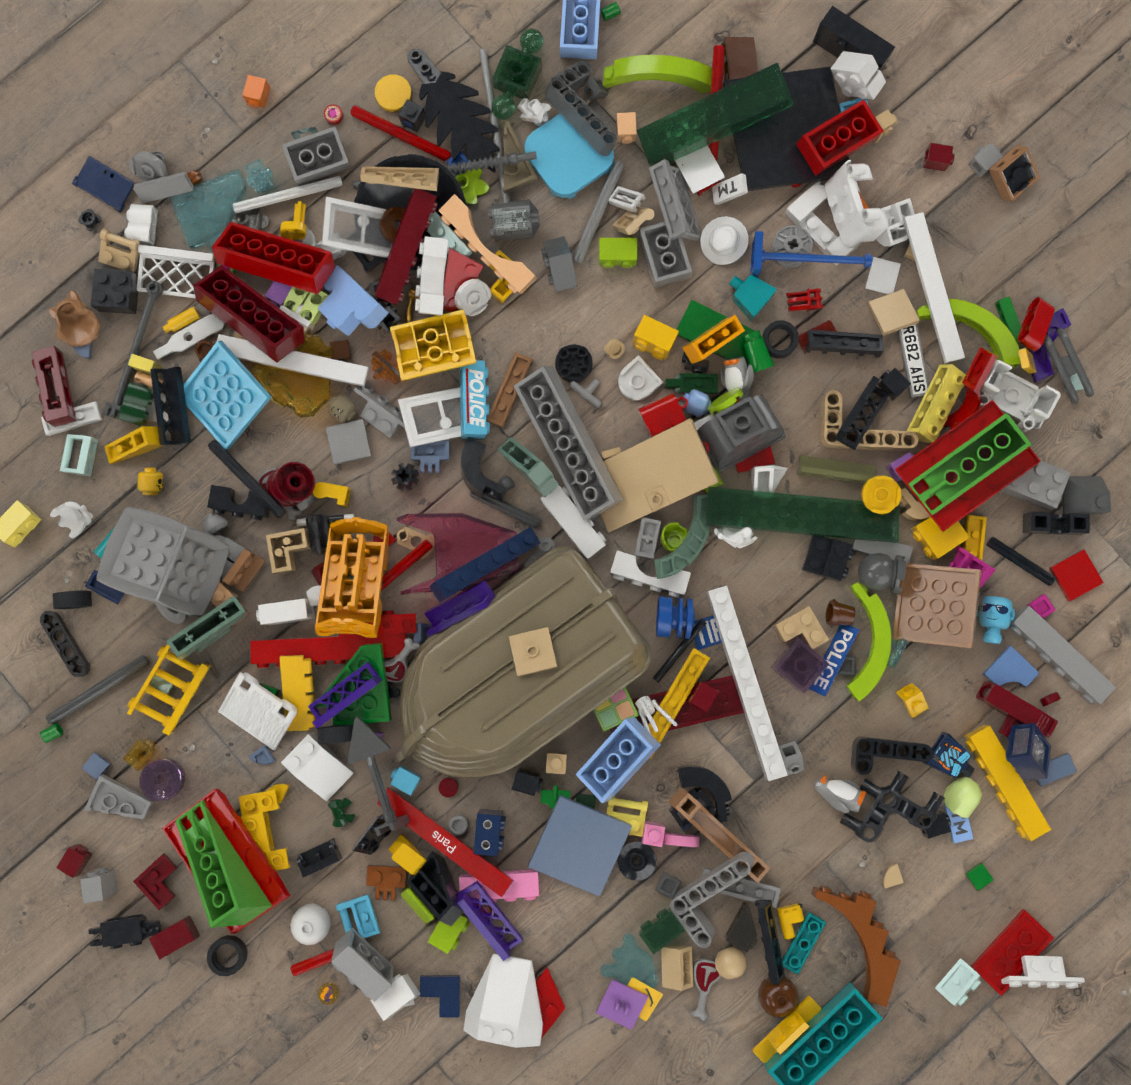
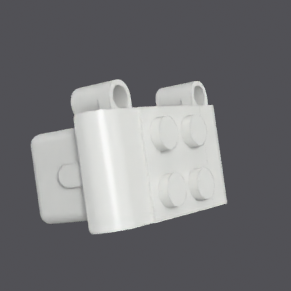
M848 160L825 183V191L841 240L845 246L852 248L859 242L874 241L889 225L885 213L881 212L880 208H863L858 193L860 190L857 181L873 180L869 166L864 163L850 164L851 160Z
M995 360L979 391L981 401L983 402L980 404L979 409L993 400L1004 414L1008 413L1011 418L1019 421L1017 426L1022 432H1027L1032 428L1040 429L1044 420L1048 419L1052 414L1061 393L1048 385L1038 389V386L1011 373L1009 370L1012 369V366L1001 360Z

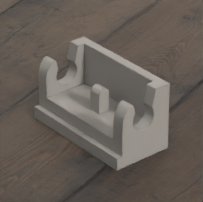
M642 517L635 550L636 557H643L648 560L654 559L661 521Z

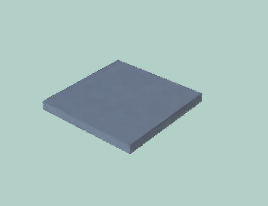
M559 795L528 863V868L600 896L632 825Z

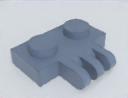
M438 441L411 447V460L420 461L421 473H425V466H428V473L433 472V466H436V473H440V461H450V441Z

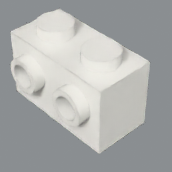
M398 974L393 978L392 986L375 1002L372 999L370 1001L382 1020L385 1021L418 997L420 992L408 974L403 976Z

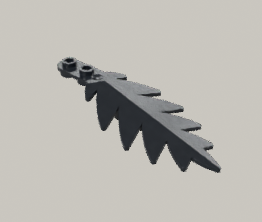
M411 50L407 55L408 63L423 82L419 93L420 100H423L427 95L425 105L426 128H429L439 114L437 145L441 146L452 131L451 155L453 160L458 157L465 146L468 161L471 160V162L474 159L479 161V158L482 160L485 157L489 159L490 153L500 151V148L494 142L482 136L498 132V127L475 117L492 113L491 109L479 103L463 99L478 96L479 92L464 84L449 81L456 78L455 74L439 72L423 50ZM495 166L493 167V169L491 167H488V169L493 173L496 172Z

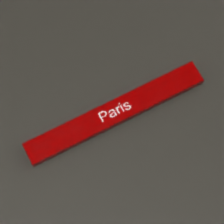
M390 787L386 789L391 808L394 810L396 817L408 815L410 822L405 824L408 828L500 897L504 896L514 881L511 877L481 855L473 854L474 850Z

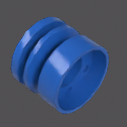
M658 597L656 637L669 638L671 630L675 629L676 638H680L681 631L684 630V639H690L695 619L693 600L687 598L685 607H683V598H679L677 606H673L672 597Z

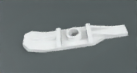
M214 314L208 315L172 335L167 344L153 352L158 360L173 352H183L207 337L222 331L225 323ZM188 335L193 336L191 341H187Z

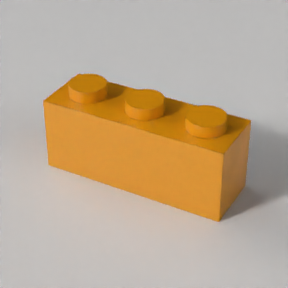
M732 315L682 348L693 364L702 361L745 330L737 316Z

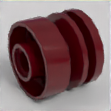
M289 462L277 468L268 476L266 482V491L283 507H291L307 499L313 493L315 487V478L312 471L305 464L299 462Z

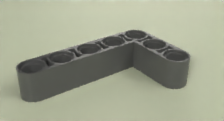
M579 61L550 79L545 91V97L598 154L608 156L617 142V136L575 92L586 84L592 70L587 62Z

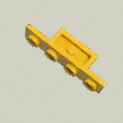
M807 996L796 1007L795 1011L784 1018L752 1049L754 1054L763 1063H766L777 1052L779 1054L783 1053L810 1027L807 1023L821 1010V1007L811 996Z

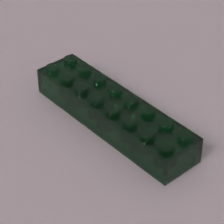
M777 62L636 131L650 166L664 159L671 163L794 105Z

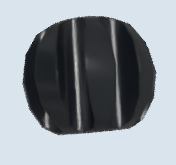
M403 463L398 465L399 470L393 469L391 473L396 475L391 479L392 484L398 483L397 489L403 491L405 486L407 491L412 490L411 485L413 483L417 485L419 482L418 479H414L416 476H419V472L417 469L412 471L414 465L408 463L404 468ZM406 473L409 478H406L404 481L401 477H404Z

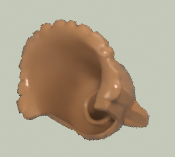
M70 290L67 299L60 301L56 307L49 309L50 315L56 320L58 328L55 331V336L60 341L66 342L73 347H82L89 343L91 344L94 339L98 338L97 335H99L101 327L99 319L80 300L79 295L75 291Z

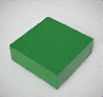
M981 862L965 873L977 891L994 880Z

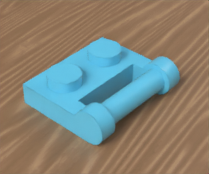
M369 894L335 905L336 910L340 913L346 933L352 928L347 911L349 907L352 909L358 932L363 938L381 932Z

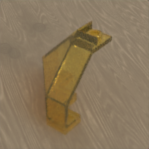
M308 332L304 335L305 342L293 350L332 359V345L326 346L319 334L311 335ZM258 363L249 370L272 396L271 400L283 408L288 406L300 418L314 416L330 399V379Z

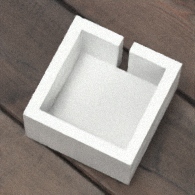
M843 51L831 67L835 80L841 87L842 93L847 97L852 96L874 100L886 83L881 71L877 70L879 67L873 55Z

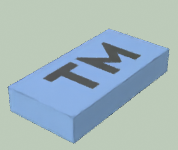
M944 803L945 814L949 816L951 826L949 827L952 842L958 843L972 840L973 835L969 819L952 813Z

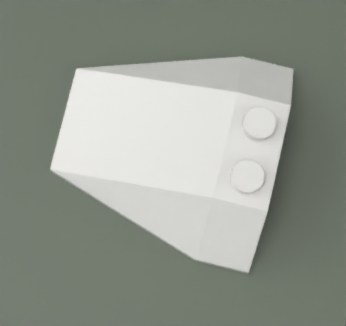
M494 953L466 1010L464 1031L477 1040L515 1048L540 1046L543 1021L532 960L510 956L503 961L497 953Z

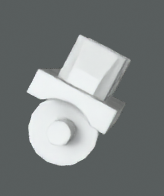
M527 98L522 99L518 108L522 112L520 118L523 121L534 122L537 126H542L548 122L549 117L546 111L551 109L549 104L540 103L537 99L531 101Z

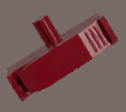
M985 681L976 694L977 699L1006 716L998 733L1007 738L1010 734L1011 726L1017 723H1035L1044 737L1047 738L1051 736L1058 724V720L996 683ZM989 688L985 696H983L984 689Z

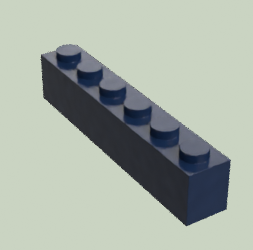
M529 527L438 579L429 587L440 603L533 549L541 542L532 527Z

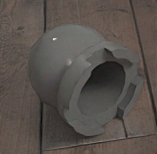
M883 553L870 554L864 557L858 568L860 581L866 588L874 591H882L889 587L891 593L901 594L903 588L899 587L900 580H905L906 561H903L905 556L896 555L894 560Z

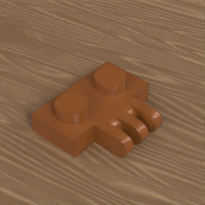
M368 865L366 886H376L375 900H380V892H383V900H388V892H391V900L395 901L396 887H406L407 871L401 866Z

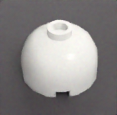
M314 903L305 904L292 917L290 924L291 933L294 939L301 944H317L329 933L331 917L324 907L322 908Z

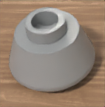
M211 513L204 517V522L202 523L204 532L216 536L228 527V520L219 514L214 515V513Z

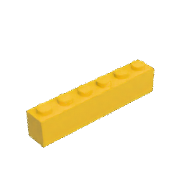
M982 725L966 734L964 737L967 748L970 752H974L976 756L975 761L980 769H984L987 775L985 778L991 787L994 786L997 792L995 795L1001 804L1004 803L1007 809L1005 812L1008 818L1015 822L1018 835L1022 839L1033 841L1050 831L1049 824L1020 775L1015 771L1011 763L1007 761L1006 752L991 726Z

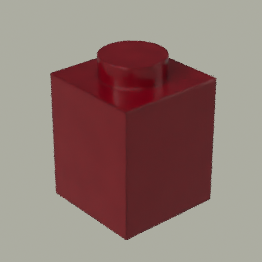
M930 143L925 151L923 168L946 171L954 161L955 154H952L953 146Z
M81 844L68 847L56 868L72 878L81 875L93 854L88 852V848Z

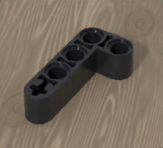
M857 737L852 744L851 768L858 774L867 775L872 771L874 757L927 762L931 760L933 750L929 745L923 743ZM862 741L867 743V748L864 751H861L859 748ZM882 743H885L887 746L884 753L879 751V746ZM904 745L906 747V752L903 755H900L898 751L899 747ZM913 749L920 751L925 750V753L921 755L913 753ZM864 760L866 766L863 770L860 771L858 769V763Z

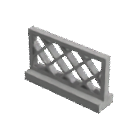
M665 159L649 167L670 239L675 240L681 237L699 241L701 239V231L685 178L680 169L670 166L669 161Z

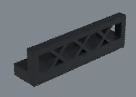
M181 367L150 369L160 445L190 443ZM158 374H163L162 384L158 380ZM161 393L166 397L165 403L161 400ZM164 411L168 414L167 422L163 418ZM167 430L171 435V441H166L165 432Z
M876 376L872 377L835 437V440L853 450H856L890 395L876 387L880 381ZM874 392L883 397L882 400L873 401L872 393ZM871 407L873 414L865 415L863 408ZM863 420L865 427L857 428L855 421ZM854 433L856 442L854 443L845 438L846 434Z

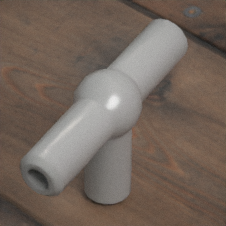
M594 379L586 389L575 381L570 383V387L580 394L584 400L589 401L596 408L602 406V402L592 395L600 384L598 379Z

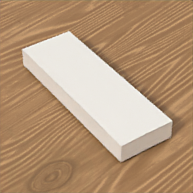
M95 401L74 407L76 421L53 427L41 417L45 434L51 436L102 421L99 403Z

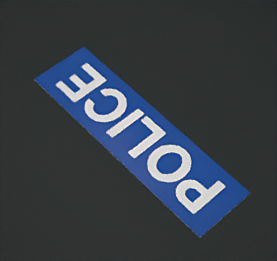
M850 625L839 626L808 689L826 697L859 629Z

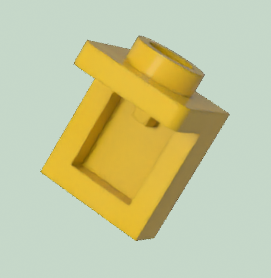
M913 683L904 686L896 692L898 697L903 700L906 710L912 718L929 709L922 691Z

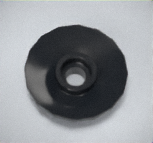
M641 841L629 842L623 846L617 860L621 873L634 881L644 880L652 875L657 861L653 849ZM636 856L640 857V862L634 863L633 858Z

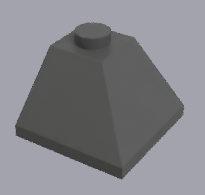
M1069 476L1062 494L1063 514L1102 515L1111 512L1110 491L1101 476Z

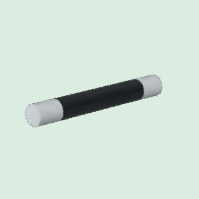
M355 515L327 516L328 524L340 519H351ZM308 518L296 520L297 527L309 526Z

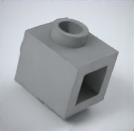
M990 143L986 147L981 146L974 153L975 156L968 165L981 178L1003 156L1000 150Z
M796 741L778 746L787 775L796 774L804 770L802 754Z

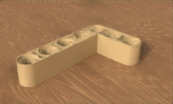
M833 390L828 392L821 402V443L826 448L851 449L837 440L832 443L827 439V434H832L836 437L842 426V395L838 391ZM828 397L835 398L836 404H830ZM828 415L835 418L836 422L834 424L828 421ZM868 429L856 449L908 451L918 444V436L911 431ZM853 433V434H846V435H851V436H853V438H854V443L856 442V437H855V434H854V433ZM867 435L872 437L873 444L866 442L865 437ZM885 436H888V437L891 438V440H892V444H891V445H888V444L885 442V440H884V439H885ZM904 437H908L911 440L910 446L904 443Z

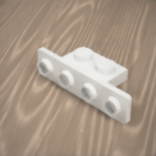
M1023 956L1021 960L1024 976H1008L1001 979L1002 984H1009V987H1021L1022 984H1028L1029 988L1041 987V985H1047V988L1060 987L1059 985H1065L1067 989L1078 988V984L1085 982L1084 978L1066 977L1063 959L1058 956Z

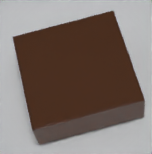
M349 340L329 342L331 359L339 361L351 359Z

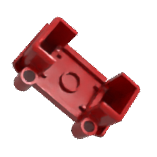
M672 393L639 408L638 411L646 424L650 437L652 438L686 421L683 411L688 405V400L685 397L676 399ZM679 402H683L685 406H680ZM702 442L707 453L709 451V445L705 442Z

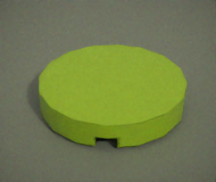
M737 387L718 397L707 408L710 414L715 415V411L719 413L734 405L738 396L742 398V390Z

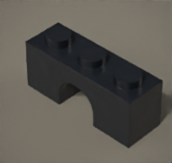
M211 485L207 508L212 509L213 513L224 515L225 512H231L232 516L243 518L244 515H250V519L262 521V517L269 518L270 510L251 491H249L248 498L244 503L236 504L234 489Z
M1028 512L1023 514V533L1089 534L1090 514L1069 513L1056 515L1051 514V512Z

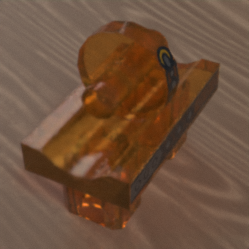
M387 349L381 352L375 351L372 354L373 359L371 360L373 364L371 369L375 372L373 378L375 380L382 378L384 381L389 379L396 385L400 381L398 363L396 362L392 365L389 362L392 359V354Z

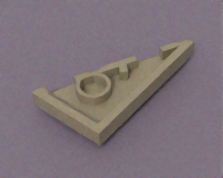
M506 121L503 125V157H505V154L510 156V153L514 152L517 154L525 153L509 121ZM529 160L518 162L517 165L509 163V166H507V164H504V194L537 180V175Z

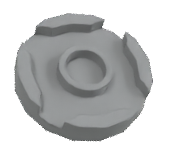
M140 151L130 160V170L134 176L137 175L141 179L140 183L168 176L165 155L161 152L149 153Z

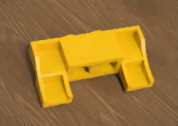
M277 789L241 795L238 797L242 815L241 819L257 846L262 849L273 869L277 871L290 868L287 847L281 849L274 848L268 811L280 809L276 795Z

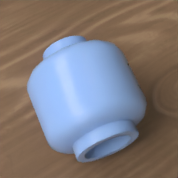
M695 389L691 390L689 394H684L683 397L688 400L685 412L696 417L707 414V408L711 404L707 394Z

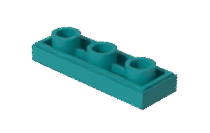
M809 911L807 912L804 921H802L782 958L785 968L797 975L799 974L827 923L826 921ZM802 941H806L805 946H801Z

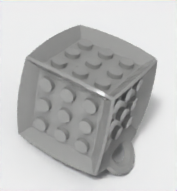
M126 507L109 537L96 578L97 581L118 591L155 603L159 612L167 620L179 624L184 622L189 616L200 617L203 615L222 575L229 545L212 534L186 526L163 515L139 508ZM168 608L175 610L178 613H172L168 610Z

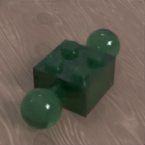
M529 28L521 34L520 45L522 50L506 45L493 75L494 88L504 92L503 95L497 96L491 105L492 113L500 120L509 119L514 114V96L529 100L542 70L541 58L532 55L540 51L543 46V36L537 29Z

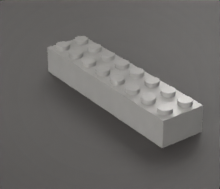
M542 366L514 385L583 520L593 519L624 501L554 367Z

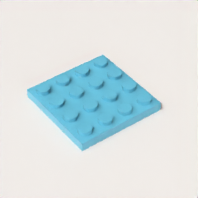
M223 341L216 342L183 385L186 406L225 450L231 448L272 398Z

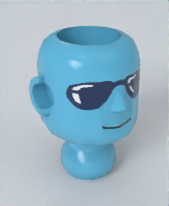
M985 596L981 600V605H978L979 611L977 614L980 625L986 628V632L983 634V641L991 644H1000L1002 641L1000 631L1010 626L1011 621L1015 617V609H1013L1010 599L998 596Z

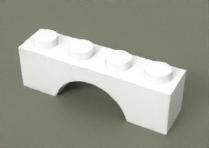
M616 551L610 574L616 580L624 581L625 578L632 580L631 584L642 587L643 584L648 585L652 591L661 592V590L668 591L669 596L675 598L685 595L691 575L690 572L681 570L675 575L662 579L647 576L638 568L634 555L621 551Z

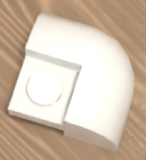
M910 198L881 208L880 210L885 213L889 226L876 238L879 244L892 246L909 239L903 218L915 214Z

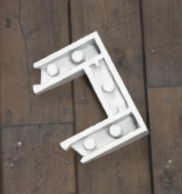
M818 181L786 209L785 214L796 226L807 230L811 235L812 242L825 255L848 256L862 242H859L852 248L845 246L841 237H837L813 213L827 200L825 186L820 185L821 181Z

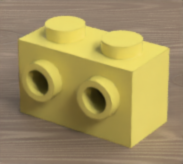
M17 500L0 517V539L15 548L42 519L27 505Z

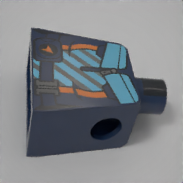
M942 732L934 743L932 758L927 762H922L955 778L958 777L960 772L966 777H970L975 769L967 763L971 754L949 733Z

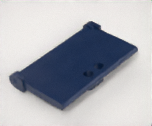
M91 156L87 158L79 175L75 176L72 182L74 186H78L115 208L118 212L123 211L126 206L124 204L133 190L134 184H136Z

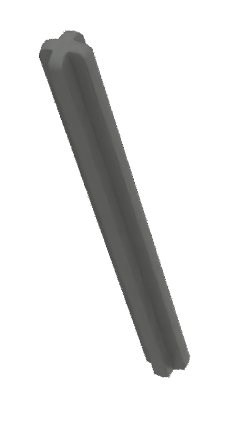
M142 655L48 714L46 720L50 725L60 721L149 664L148 658Z

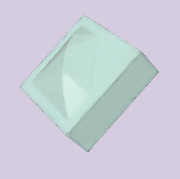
M155 676L150 686L167 695L174 686L158 676Z

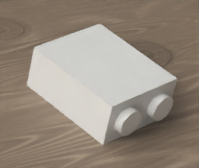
M304 598L258 605L256 617L257 621H260V625L270 626L315 619L314 606L310 605L309 600Z

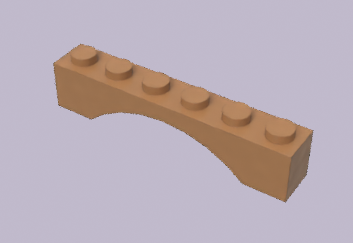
M680 787L668 801L672 807L729 859L740 852L750 853L754 858V864L748 876L755 882L759 883L770 870L766 863L727 830L686 790ZM739 862L742 866H747L745 862Z

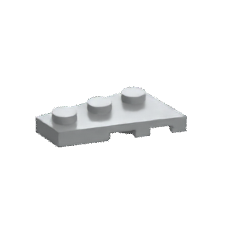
M102 774L99 776L84 810L145 819L154 800Z

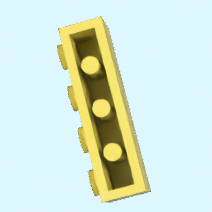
M940 364L907 431L916 433L918 440L921 442H934L939 437L940 431L947 421L961 389L964 387L962 382L966 374L953 364Z

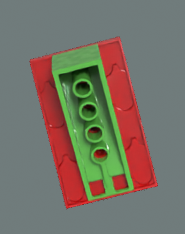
M991 400L897 467L895 471L941 531L944 532L1033 468L1041 460L1031 449V442L1008 413L1004 414L997 404Z
M220 789L212 790L162 828L195 879L210 928L227 927L231 934H236L291 896L277 871L272 868L262 849L255 843L241 817L237 816L226 795Z

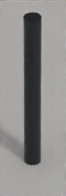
M700 619L692 629L690 639H684L655 674L653 679L659 683L707 624L704 620Z

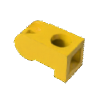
M325 482L315 484L313 495L320 500H337V505L348 508L351 494L349 487Z

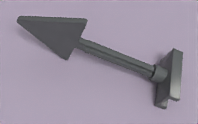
M356 717L354 719L348 764L366 759L385 823L375 828L376 834L379 836L389 830L394 831L410 821L408 815L396 817L394 810H392L374 757L379 753L390 750L391 747L359 717Z

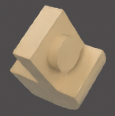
M906 488L901 489L902 497L899 505L906 508L901 513L903 517L911 521H920L930 517L918 500L916 501Z

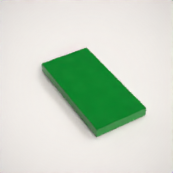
M691 300L676 330L679 331V337L691 342L727 317ZM741 324L745 331L713 353L726 360L744 357L746 360L747 356L742 336L755 330Z

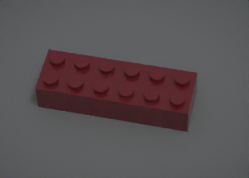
M221 265L193 285L195 298L198 303L276 363L305 342L304 327L224 266Z

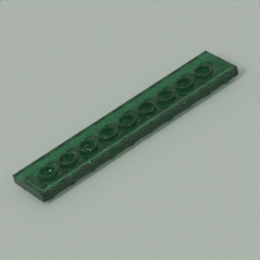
M709 487L706 526L737 529L749 527L751 530L897 543L899 541V505L889 513L878 514L871 512L859 500Z

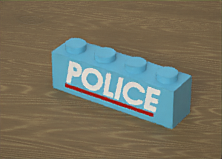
M476 360V364L460 367L461 439H468L470 437L472 439L484 440L490 431V424L486 422V415H489V404H486L489 387L485 385V379L488 378V367H485V361Z

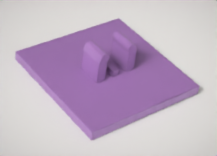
M612 979L596 1013L632 1030L648 995Z

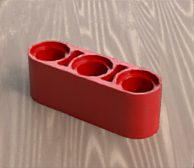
M1036 297L1027 309L1017 338L1018 342L1032 351L1038 350L1045 340L1055 307L1041 297Z

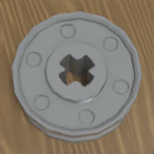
M789 225L783 227L773 239L771 252L810 254L813 246L811 235L800 226ZM790 244L794 245L793 250L789 248ZM775 260L780 266L791 269L805 263Z

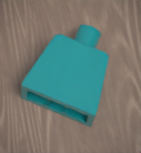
M735 275L729 282V285L736 290L732 301L751 322L777 291L775 287L753 275H749L745 281H742Z

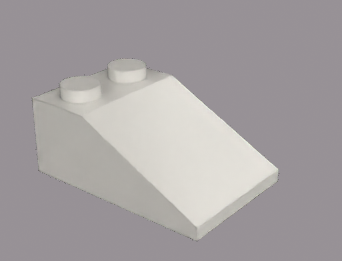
M314 733L308 734L281 762L297 779L326 802L354 774L325 744L318 743V737Z

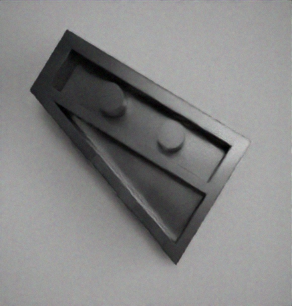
M432 851L415 876L411 875L406 882L439 921L452 926L463 914V910L457 904L458 893L444 857Z

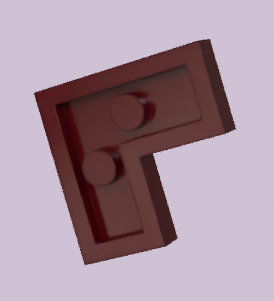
M164 853L133 882L158 910H161L176 896L164 883V880L178 867Z

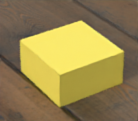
M134 354L131 355L128 363L133 369L151 375L150 369L162 368L155 361Z

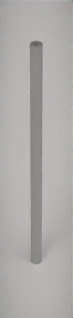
M480 49L479 54L488 108L492 111L489 114L490 123L498 127L499 130L486 49ZM498 131L492 133L494 143L500 148V151L495 152L499 158L500 155L503 156L500 132ZM499 165L498 173L503 203L511 201L509 192L505 194L503 192V167Z

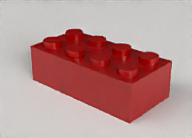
M863 99L803 135L796 145L815 176L875 141L884 131Z

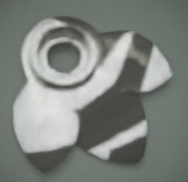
M260 207L235 213L232 219L234 223L257 230L267 228L271 221L268 217L259 214Z

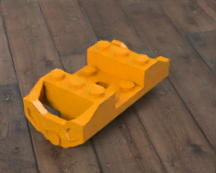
M359 517L340 519L330 524L315 631L318 636L342 633L377 638L382 613L380 595L383 570H387L389 554V529L387 525ZM348 533H369L379 536L380 539H383V542H366L363 534H357L356 539H352L351 534ZM348 574L354 576V579H347Z

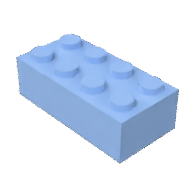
M563 0L560 58L597 60L600 0Z
M635 717L626 718L576 775L601 803L607 802L621 790L661 744Z

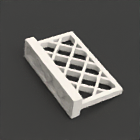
M138 245L140 259L137 291L148 293L146 288H143V280L149 276L152 281H156L151 274L159 268L164 276L156 282L161 284L164 280L168 279L173 285L169 290L163 291L162 295L195 298V294H191L194 288L188 278L195 272L201 279L204 278L198 271L204 265L210 266L209 274L214 271L217 264L215 256L211 253ZM145 258L152 259L156 264L149 271L145 267ZM166 261H171L174 268L166 273L161 265ZM185 263H189L193 270L185 276L180 267ZM178 270L183 278L175 284L169 276ZM184 281L191 287L186 293H182L178 288ZM153 285L151 287V291L155 290L154 288H156V285Z

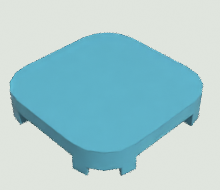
M560 113L533 131L525 142V153L536 151L537 159L529 160V162L554 197L558 196L569 199L576 197V193L602 175H607L611 171L614 162L613 150L608 156L598 154Z

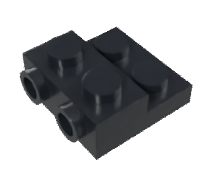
M814 533L802 570L837 582L841 581L842 578L845 579L849 570L846 567L847 561H851L854 550L851 549L852 544Z

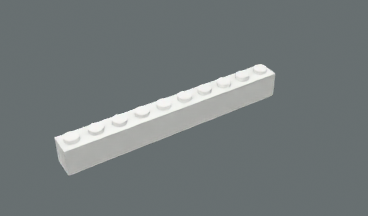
M723 586L710 590L706 594L765 779L772 781L788 776L728 587Z

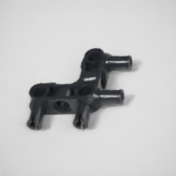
M897 771L890 786L887 785L886 787L880 788L865 778L863 783L869 786V788L861 784L859 789L866 791L867 794L874 797L875 802L864 821H859L845 813L843 817L850 820V822L842 818L840 823L853 830L857 837L868 843H873L880 837L884 831L885 823L889 816L893 814L902 816L911 825L919 829L929 830L933 827L938 815L936 813L945 798L940 795L937 799L939 794L933 791L925 807L917 805L901 795V790L909 777L905 774L903 775L900 771ZM887 794L894 796V802L890 805L885 804L883 801L884 796ZM923 815L930 817V824L927 826H922L919 823V818ZM867 828L874 830V836L871 839H866L864 836V831Z

